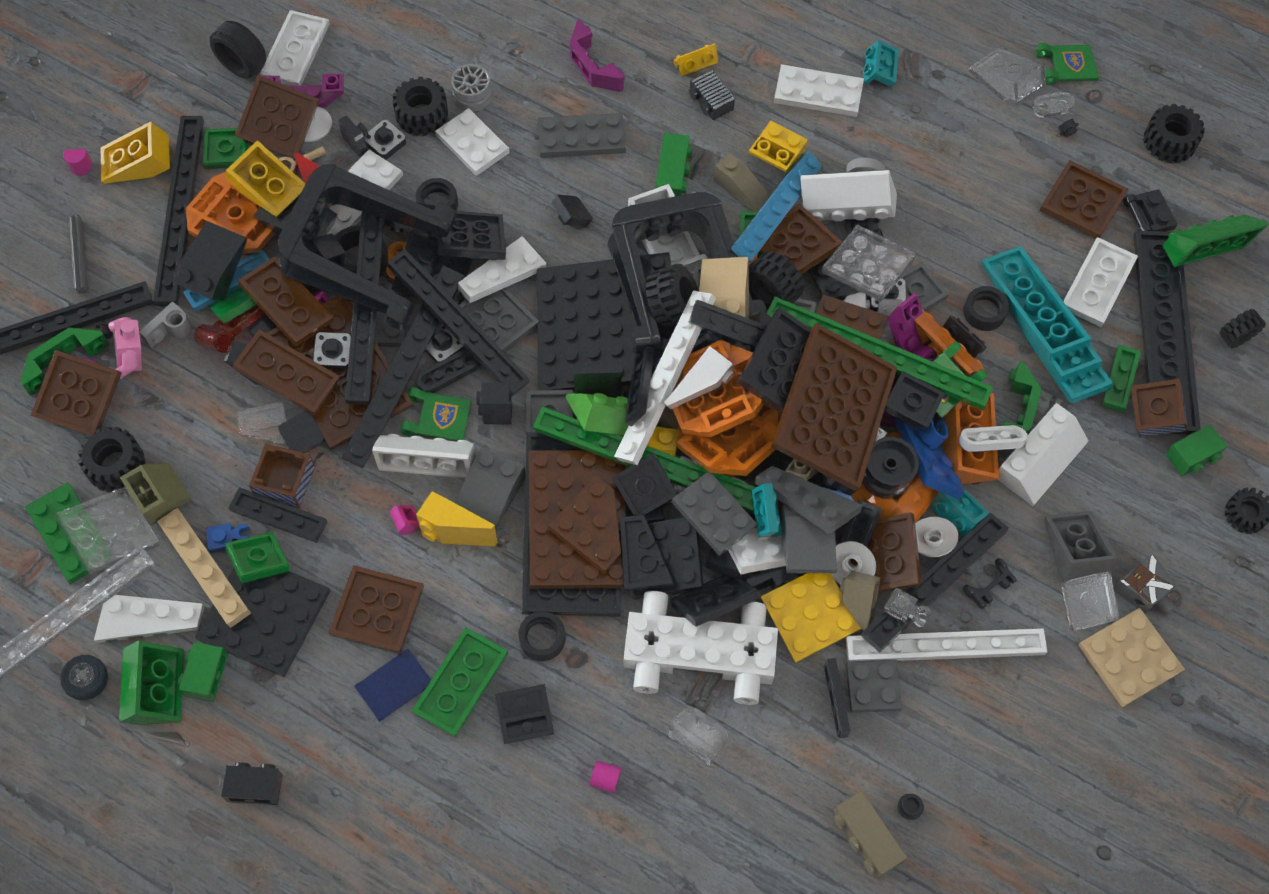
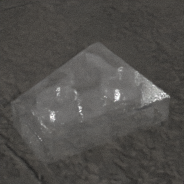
M282 401L236 412L242 437L287 446L278 430L279 425L287 421Z

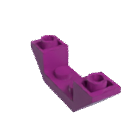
M581 19L578 20L570 41V58L591 86L618 92L623 91L625 76L621 69H617L614 63L599 69L598 64L595 61L592 62L586 49L591 47L593 34L589 26H585Z
M344 73L322 74V85L287 87L318 98L320 100L318 107H327L344 93ZM262 76L282 84L280 76Z
M914 293L887 318L896 347L933 362L936 359L934 349L920 343L914 320L923 313L918 294Z

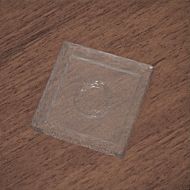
M1104 571L1061 583L1070 629L1072 631L1120 619L1111 572Z

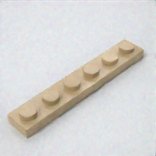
M176 508L158 520V524L226 624L231 628L250 615L251 612L181 511Z

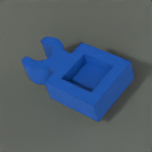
M231 524L207 527L208 550L210 553L226 551V543L249 538V536H241L243 532L250 531L248 524H240L235 529H233Z

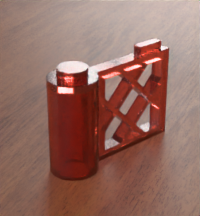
M256 305L226 324L221 320H218L212 326L202 324L194 332L195 342L200 346L221 353H227L231 341H235L234 337L265 313Z

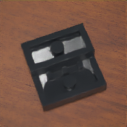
M545 684L495 694L504 744L554 734Z

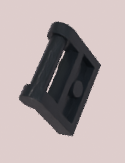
M1160 189L1138 195L1130 194L1123 199L1124 205L1129 207L1139 227L1138 230L1165 232L1176 228L1177 222ZM1139 204H1140V206H1141V208H1142V210H1143V212H1144V214H1145V216H1146V218H1147L1149 224H1147V222L1145 221V219H1144V217H1143V215H1142V213H1141V211H1140V209H1139V207H1138Z

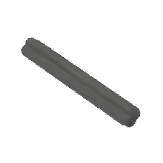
M80 215L69 217L73 284L76 293L80 294L87 292L88 286L83 220Z

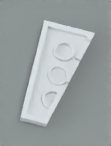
M522 236L506 247L505 260L487 261L458 282V290L469 303H472L537 274L538 268H546V262Z
M106 594L94 641L96 643H104L106 640L117 639L120 641L127 640L129 637L154 636L153 634L160 633L173 634L199 630L204 605L201 603Z

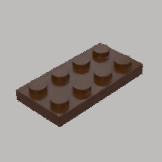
M274 256L240 278L238 283L297 347L331 324L333 316L300 282L290 278L287 279L280 268V260Z
M260 329L233 363V369L313 416L340 379V376Z

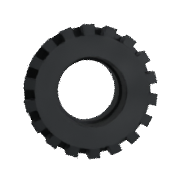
M418 77L415 80L410 78L409 82L404 81L401 83V87L398 86L395 89L396 93H393L392 102L396 121L402 130L405 129L409 134L413 132L415 136H419V134L426 136L429 132L435 133L437 128L439 129L443 126V123H446L448 116L446 94L443 87L439 86L437 81L432 82V79L427 78L425 80L423 77ZM420 104L428 105L427 107L421 109L413 108Z
M1172 104L1171 107L1164 105L1162 109L1158 108L1144 132L1145 137L1143 139L1144 143H1146V149L1151 150L1150 154L1152 156L1159 157L1158 160L1161 161L1164 159L1167 163H1172V161L1180 163L1182 160L1186 161L1189 157H1192L1205 132L1203 120H1199L1200 115L1193 113V109H1187L1184 105L1177 106V104ZM1169 131L1174 132L1179 136L1173 135Z
M766 251L749 266V292L753 300H762L767 310L775 297L793 304L802 296L805 289L803 285L804 280L795 264L786 256L784 257L778 252Z
M674 264L651 272L647 277L646 296L653 316L664 327L677 325L692 292H699L691 272L685 266L683 267L682 264Z
M105 427L104 431H101V429L95 430L96 434L93 436L89 434L87 442L83 441L81 443L83 449L78 450V456L80 457L78 464L91 484L97 486L98 489L104 491L106 488L108 492H114V489L122 491L125 485L120 477L140 465L146 464L143 450L133 435L127 430L122 431L120 427H115L114 430L111 427ZM116 452L122 453L117 463L107 467L101 466L103 460L108 455Z

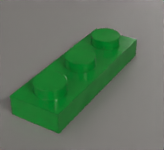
M1118 345L1109 374L1113 386L1112 389L1105 391L1101 406L1122 413L1125 412L1141 351Z

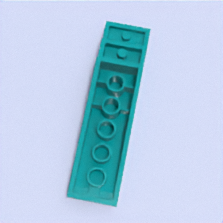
M1022 246L983 259L982 265L995 288L1005 294L1009 302L1011 315L1068 401L1073 404L1112 389L1113 382L1102 369V360L1090 345L1091 337Z

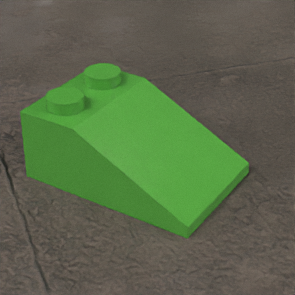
M595 393L594 395H566L569 405L585 431L625 435L629 426L625 423L627 398L622 396L611 398L600 393Z

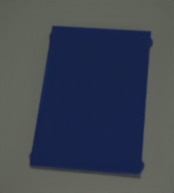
M406 649L401 655L399 654L354 687L380 722L424 691L431 679L410 650Z

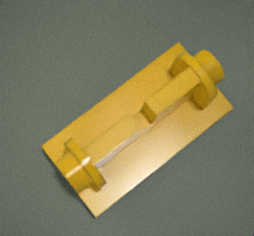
M716 44L705 45L703 48L682 56L677 55L676 59H674V64L676 67L679 66L680 76L718 63Z

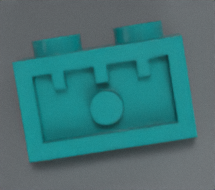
M878 40L872 46H869L865 52L866 62L863 69V83L869 84L875 79L892 87L896 83L899 49Z
M772 483L762 484L752 489L758 538L782 535L778 501Z
M964 488L965 493L959 499L939 492L932 501L930 508L941 518L953 523L962 538L989 514Z

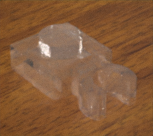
M896 587L883 609L884 612L903 622H906L908 617H910L919 627H924L926 622L919 615L923 614L929 617L932 610L926 606L918 607L915 605L918 600L917 598Z

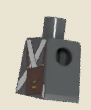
M1153 554L1124 576L1113 588L1115 592L1136 608H1141L1143 613H1147L1156 605L1167 616L1177 607L1167 596L1176 587L1175 583Z

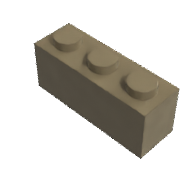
M862 791L836 806L833 811L835 815L833 819L839 829H844L850 837L848 842L856 853L860 852L864 858L863 864L870 875L874 874L879 879L907 859V856Z

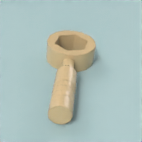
M321 146L302 156L312 161L325 155L326 151ZM290 157L279 158L284 165L288 164L291 166L290 170L294 174L297 173L296 160L294 161Z

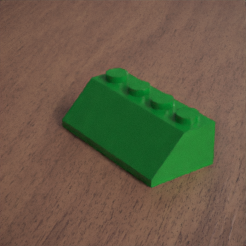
M1231 215L1218 222L1212 220L1203 226L1194 225L1184 231L1180 229L1175 230L1168 235L1169 238L1162 246L1173 266L1178 267L1243 249L1269 224L1265 220L1248 215L1236 217Z

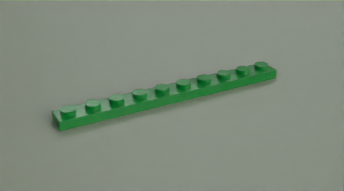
M778 297L773 299L767 311V315L772 318L774 312L780 307L810 329L818 323L896 366L897 375L900 376L902 371L945 392V395L978 409L984 410L993 390V387Z
M542 406L533 425L534 431L628 467L634 465L619 461L614 457L623 439L622 436L585 431L579 420ZM646 446L640 459L641 461L655 453L671 482L687 488L708 472L702 466ZM711 473L745 511L755 514L752 489L756 487L723 474Z

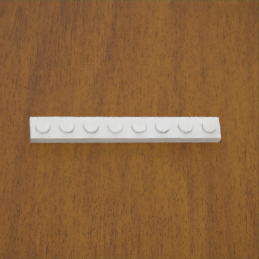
M698 291L692 292L651 378L646 414L632 427L628 426L614 457L619 461L638 465L666 406L664 402L671 395L702 328L688 323L695 301L700 300L713 305L716 300L713 294Z
M1044 628L899 634L880 653L861 635L846 637L848 662L1036 656L1047 653Z

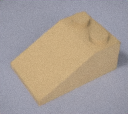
M748 257L702 259L699 292L713 294L716 298L714 306L749 319Z

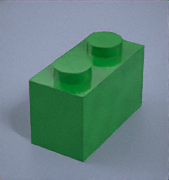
M1210 424L1172 444L1166 452V456L1181 476L1190 472L1193 475L1202 470L1208 462L1212 465L1223 458L1222 453L1228 446Z
M197 642L193 643L192 650L189 649L186 655L185 662L187 665L185 671L181 673L178 680L179 691L185 697L214 702L228 658L224 648Z

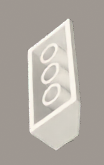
M889 170L801 176L803 207L820 222L826 220L843 221L845 219L864 220L866 218L886 219L888 217H895L897 192Z
M1056 403L1029 433L1024 446L1016 448L1001 465L998 481L1031 506H1034L1088 443V439L1077 418Z
M397 434L380 435L372 450L380 471L466 478L476 456L474 443L466 440L454 442L443 438L432 440L424 439L420 436L401 437Z

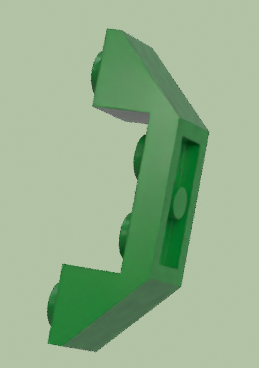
M67 328L28 353L20 383L29 395L39 392L45 378L42 369L50 365L55 350L68 354L81 345L89 357L102 352L105 347L110 345L104 334L99 330Z
M1019 361L1017 368L1011 369L1008 382H1011V392L1024 395L1021 402V407H1024V411L1019 413L1016 424L1004 420L1002 426H1018L1025 430L1028 436L1032 429L1042 388L1025 363Z

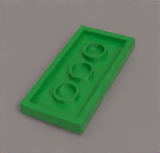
M69 482L25 506L69 584L74 583L114 559Z
M465 627L412 709V713L456 738L507 657L508 650Z

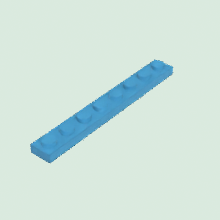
M809 151L802 154L730 248L738 257H748L749 263L754 259L802 194L801 176L816 175L821 169L822 165Z

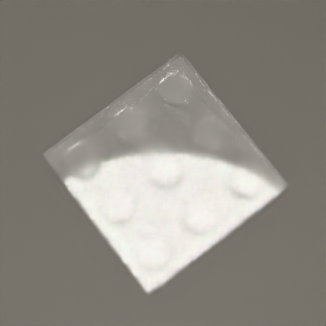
M857 225L823 265L822 273L882 302L913 263L916 253Z
M126 487L57 513L58 521L90 574L159 547L158 538Z

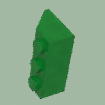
M137 641L123 649L119 722L136 725L181 722L182 693L178 688V680L181 673H183L184 649L144 641Z

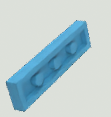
M263 249L259 253H254L238 263L227 295L241 288L238 283L240 278L269 260ZM189 289L183 292L195 313L218 301L209 299Z

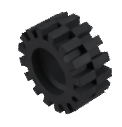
M1250 309L1249 311H1244L1243 314L1240 313L1235 319H1231V322L1226 323L1225 327H1222L1221 331H1219V334L1227 345L1233 349L1258 335L1257 333L1265 328L1266 323L1255 309Z
M1248 487L1243 488L1242 491L1238 490L1225 505V508H1227L1224 511L1225 515H1229L1226 519L1227 522L1233 521L1231 527L1234 529L1237 526L1240 527L1238 532L1241 533L1245 529L1246 534H1251L1253 531L1254 533L1259 532L1269 523V496L1267 495L1264 498L1262 496L1264 492L1260 490L1256 493V488L1253 487L1248 490ZM1246 503L1253 506L1258 513L1257 517L1251 518L1245 515L1241 510V505Z

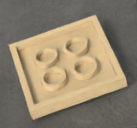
M1141 608L1078 644L1122 708L1185 670Z

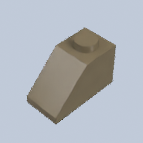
M851 571L841 582L842 602L862 630H865L874 622L881 577Z

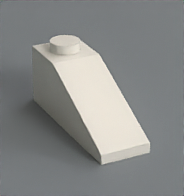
M709 346L664 402L669 409H673L720 387L722 383L727 384L734 375L733 364Z

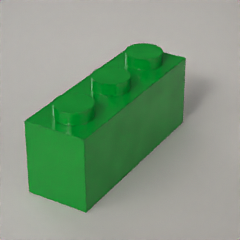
M664 133L655 189L669 184L675 196H680L682 193L686 194L688 181L684 180V176H689L690 163L687 162V157H692L693 145L689 144L690 136Z

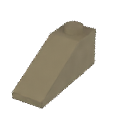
M731 153L715 165L714 181L751 211L759 212L770 198V194L749 168Z

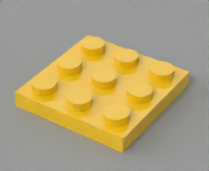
M806 573L760 597L762 603L766 605V610L775 627L778 628V633L794 663L861 630L857 621L842 602L843 594L840 592L831 573Z

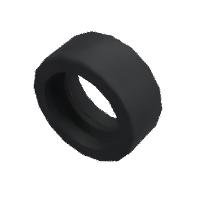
M431 178L424 181L416 191L417 203H424V199L431 193L443 192L450 197L446 205L455 211L457 210V191L448 180Z
M981 286L969 293L963 307L964 317L973 328L981 331H991L1003 324L1009 310V302L1005 294L999 289L991 286ZM980 299L989 300L998 307L999 313L992 318L983 317L974 310L973 304Z
M545 611L534 612L527 616L520 624L518 631L520 647L524 654L532 660L548 661L558 656L563 650L566 641L565 629L561 620L554 614ZM540 623L550 624L556 631V642L548 649H535L530 645L527 638L531 627Z

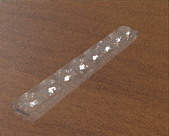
M140 545L3 645L0 648V680L156 565L143 546Z

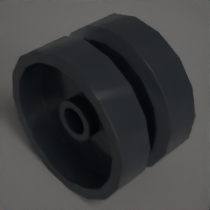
M883 437L875 441L862 480L865 489L874 496L883 499H892L903 495L917 474L919 466L917 453L903 439Z

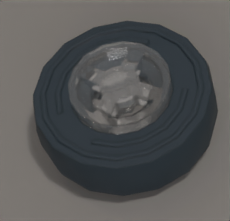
M92 655L76 656L63 667L60 676L61 686L67 695L76 700L92 699L99 695L106 687L108 680L107 668L100 659Z

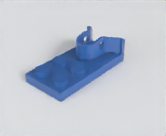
M943 417L939 418L934 424L931 420L926 432H923L895 418L894 423L901 438L910 444L917 453L919 461L917 472L923 484L959 499L965 492L960 484V478L952 468V462L947 458L941 445L949 435L947 425L944 423L946 419Z

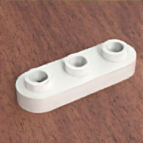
M1014 425L967 428L961 432L959 444L964 450L969 452L1016 449L1024 446L1027 433L1022 428Z

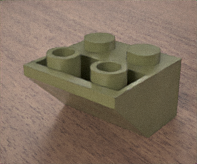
M169 463L140 465L120 477L149 525L160 520L174 509L180 508L192 501Z

